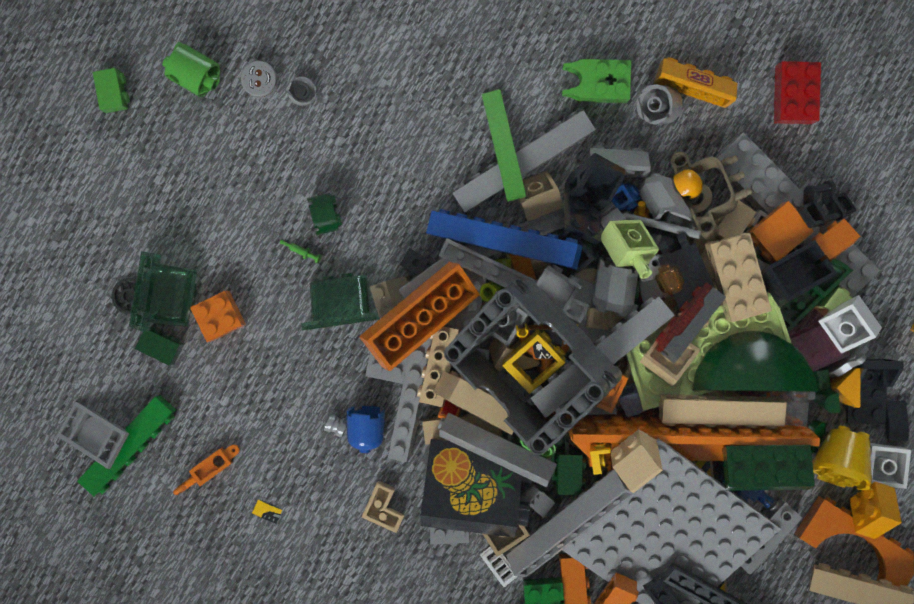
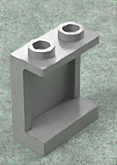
M553 264L550 267L547 265L536 286L565 313L583 286L579 285L580 280L571 274L569 277L561 274L563 269Z

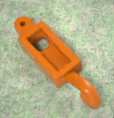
M233 444L225 450L222 447L192 468L189 471L192 476L175 488L173 494L179 495L196 482L199 486H202L233 463L231 459L239 454V446ZM216 456L223 458L224 464L222 466L214 464Z

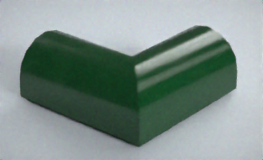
M821 365L811 367L817 384L814 402L830 413H839L841 411L839 394L830 387L829 370Z

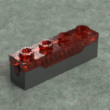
M707 282L702 288L698 285L691 294L694 297L690 303L686 301L679 309L682 314L678 318L674 316L667 325L670 327L667 333L662 331L655 340L658 344L654 349L661 352L663 356L673 363L679 359L726 298V296L714 287L712 288Z

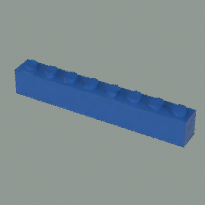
M439 209V212L431 211L427 234L577 270L583 246L577 244L578 240L566 237L564 241L558 239L559 236L547 233V236H542L536 230L528 229V232L521 231V227L514 225L506 228L503 227V223L492 221L489 224L485 223V219L474 217V220L467 219V215L456 213V216L450 215V211Z

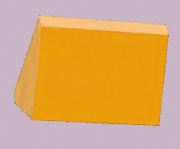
M853 367L842 376L837 377L835 375L834 378H831L830 387L839 394L840 402L860 408V368Z

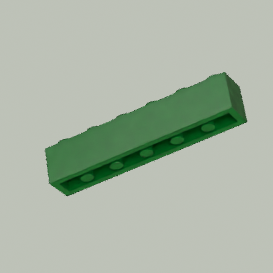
M161 395L155 396L126 427L125 430L129 435L111 469H107L95 461L77 482L93 497L100 493L102 495L106 493L111 487L109 483L112 480L116 481L124 473L122 469L134 463L137 459L135 455L138 452L142 453L150 445L147 442L151 438L155 439L162 432L160 428L164 424L168 425L175 418L173 414L177 410Z

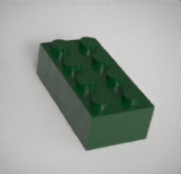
M811 445L726 446L722 450L726 491L810 490L815 487Z

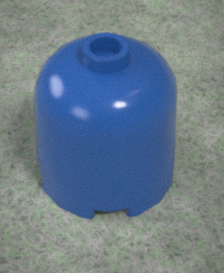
M362 406V409L355 410V407L348 408V443L361 453H370L371 450L378 448L384 438L385 410L380 411V407Z

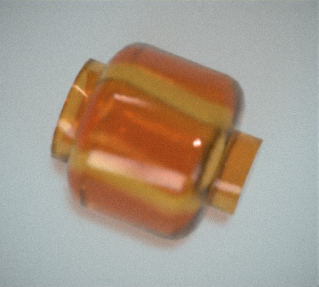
M665 264L658 268L659 272L655 275V280L662 293L672 295L683 289L682 286L685 283V279L678 266Z

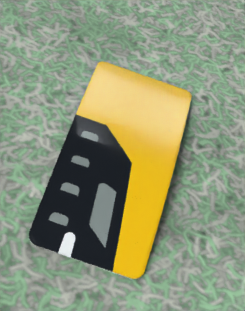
M258 500L252 514L277 524L282 510Z

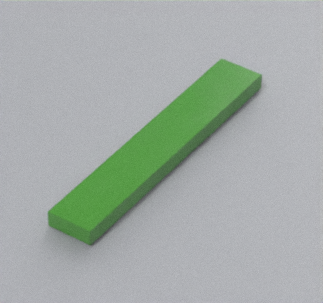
M501 90L484 93L482 98L507 202L524 198L526 193Z

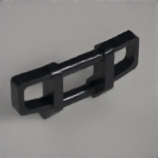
M833 180L825 181L821 185L805 187L803 206L798 209V213L810 229L822 227L833 220H842L856 212V208L847 194H836V184ZM822 192V202L830 214L826 215L816 201L818 193Z

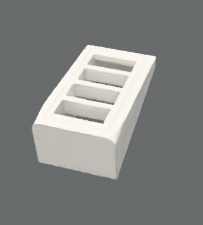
M489 546L480 553V556L502 586L505 587L518 576H514L509 561L504 554L498 557L494 555L490 559L487 558V556L493 553L492 548ZM500 557L502 560L493 566L492 563ZM505 564L506 567L503 568L500 572H498L497 569H499L502 565ZM510 570L511 573L503 578L502 576Z

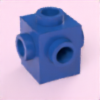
M621 183L611 202L619 211H631L638 206L637 202L641 200L640 192L631 183Z

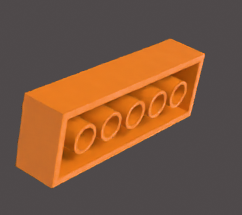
M448 262L359 337L381 367L391 371L480 294L460 264Z

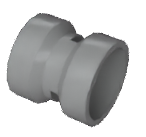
M331 413L324 431L335 432L336 436L342 438L347 426V419H340L336 414Z

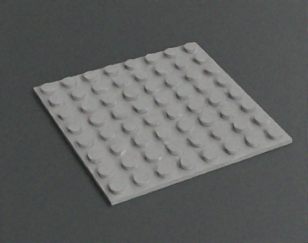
M659 438L656 440L663 471L562 550L607 582L612 579L615 573L637 581V591H639L636 601L639 604H655L645 591L643 585L658 575L661 577L672 563L718 587L781 530L779 525L732 491H726L724 485ZM666 583L681 604L700 603L695 598Z

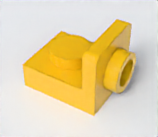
M594 443L590 445L594 475L602 474V467L606 466L604 454L611 453V443Z

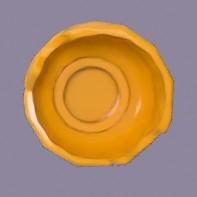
M690 169L683 170L673 177L674 184L683 197L691 196L689 199H693L702 193L703 183L701 177L695 171Z

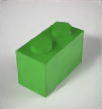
M117 68L93 72L99 109L105 113L128 109L127 103H130V98L124 89V84H126L124 73H121Z

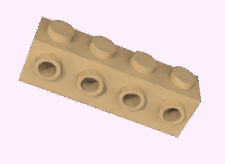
M443 326L430 337L432 344L431 347L427 348L426 352L428 363L427 366L423 367L421 376L424 378L423 386H419L417 397H420L419 402L438 407L445 406L446 399L433 393L444 371L449 374L452 373L453 366L446 360L444 350L455 339L461 329Z

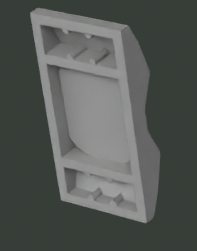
M76 401L57 434L59 438L107 469H111L129 435L121 426L107 420L98 412Z

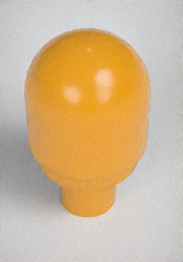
M644 201L638 202L634 215L650 218V211L646 207V203Z

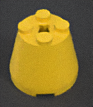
M841 425L837 429H831L812 461L813 472L818 475L817 479L844 488L846 486H857L858 490H869L872 482L870 435L865 432H852L849 427Z

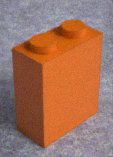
M787 201L781 203L747 233H750L753 245L755 247L758 246L762 251V257L767 262L774 263L782 259L814 231L812 228L807 227L798 211Z

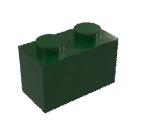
M155 326L145 328L135 349L169 366L175 365L184 346L180 342V338L171 334L166 336L162 334V329Z
M557 452L556 492L558 495H580L582 489H585V477H582V470L586 469V458H583L581 452Z

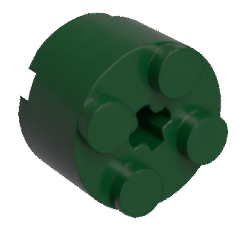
M330 193L307 198L308 203L312 202L309 205L314 229H319V231H315L316 236L338 231V227H341L342 223L340 215H335L334 208H337L335 195L330 196Z

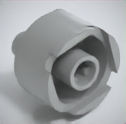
M657 84L650 85L643 89L640 98L637 100V112L643 120L650 124H669L682 114V97L676 87Z

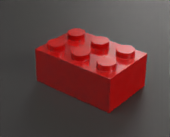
M782 61L775 66L774 123L814 124L819 121L821 62Z

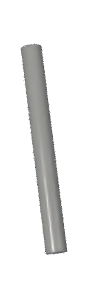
M624 213L627 220H641L645 226L677 234L685 233L686 236L697 239L701 237V231Z

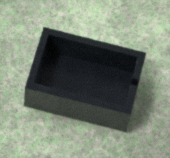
M816 240L761 271L764 285L779 308L837 275L828 259L815 266L814 262L825 256Z

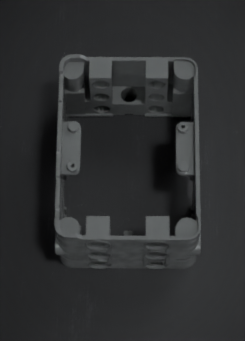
M516 279L510 286L498 291L482 307L481 311L446 347L444 356L475 390L480 387L484 388L497 400L508 415L504 422L534 454L542 455L553 444H556L582 417L584 418L620 382L622 373L617 366H614L593 345V341L572 319L536 286L537 284L532 279ZM519 307L538 325L545 323L553 329L552 332H556L564 341L563 344H567L570 347L572 354L568 357L591 379L567 404H561L555 410L556 414L547 423L527 403L532 393L529 394L509 372H506L505 368L498 372L477 350L483 345L484 341L488 340L499 329L496 323L514 313Z

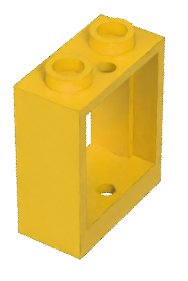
M539 329L506 356L502 362V366L529 394L566 363L564 351L559 346L555 347L551 343L552 339L546 332L541 333ZM538 341L556 361L537 378L532 380L515 361Z

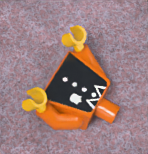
M525 323V327L522 329L516 325V333L519 336L520 343L539 329L541 333L546 332L552 339L551 343L555 347L559 346L565 354L570 348L567 344H563L564 341L556 332H552L553 329L547 324L527 325ZM538 341L526 351L527 354L533 356L534 360H541L542 370H546L555 360Z

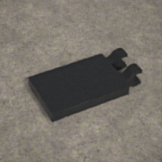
M685 233L677 235L682 249L670 253L666 241L658 243L663 257L658 258V261L680 312L691 309L690 306L693 305L696 298L704 299L714 287L696 243L689 245Z

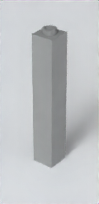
M448 413L446 418H442L438 425L440 437L542 486H548L555 471L556 463Z

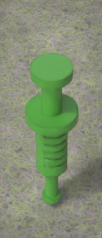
M280 240L281 245L288 246L291 251L302 255L305 260L310 257L318 264L322 258L321 254L315 255L311 253V248L309 247L305 249L294 243L289 244L284 242V240Z

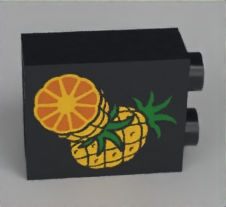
M431 439L420 514L421 526L515 537L518 525L528 526L530 502L520 501L521 487L531 488L532 480L453 442Z

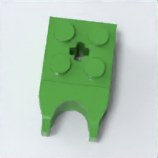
M581 59L573 63H563L562 70L576 74L580 81L577 87L563 90V97H570L579 102L627 103L630 100L631 60ZM608 78L613 81L612 85H609V81H606Z

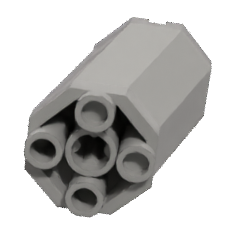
M657 173L646 178L641 184L639 192L653 219L695 229L696 224L693 216L677 190L674 180Z
M603 257L599 258L591 299L592 303L596 305V310L605 313L613 311L623 317H627L628 313L632 312L638 272L634 266L616 267L611 257H606L605 261Z

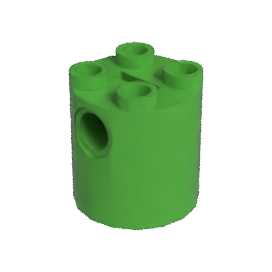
M177 42L172 54L166 56L163 60L162 66L165 67L166 78L198 97H203L209 91H214L220 82L219 63L181 42Z

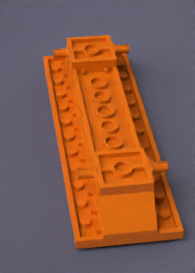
M617 409L616 414L586 415L569 431L571 440L586 454L590 467H592L590 445L594 443H611L612 451L638 429L654 439L659 438L689 461H723L722 450L726 446L820 445V438L792 412L786 411L785 426H777V428L771 429L765 426L748 428L745 425H737L734 428L726 427L725 425L708 427L704 424H697L694 427L684 424L667 426L661 422L658 410L648 409L647 412L627 418L624 411ZM611 453L604 454L606 466L603 467H606L608 472L614 469Z

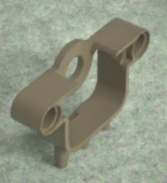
M677 152L671 158L675 174L687 169L700 174L711 168H719L731 192L729 201L709 210L703 217H697L696 214L705 212L712 205L713 194L710 188L703 184L702 194L704 199L699 205H692L689 201L690 196L683 197L681 195L693 216L697 229L701 231L702 237L705 240H714L719 235V228L715 219L734 211L738 200L747 197L753 192L751 188L735 193L731 184L744 178L745 174L742 171L728 177L724 169L738 161L737 155L721 161L716 157H708L692 164L686 153ZM708 226H712L710 231H704Z

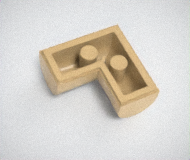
M378 481L362 518L397 533L404 514L387 507L395 488Z

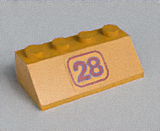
M670 57L664 58L660 62L653 83L676 87L679 93L723 108L731 105L737 98L738 83L732 81V78L716 76L710 70H698L692 64H680L678 60Z

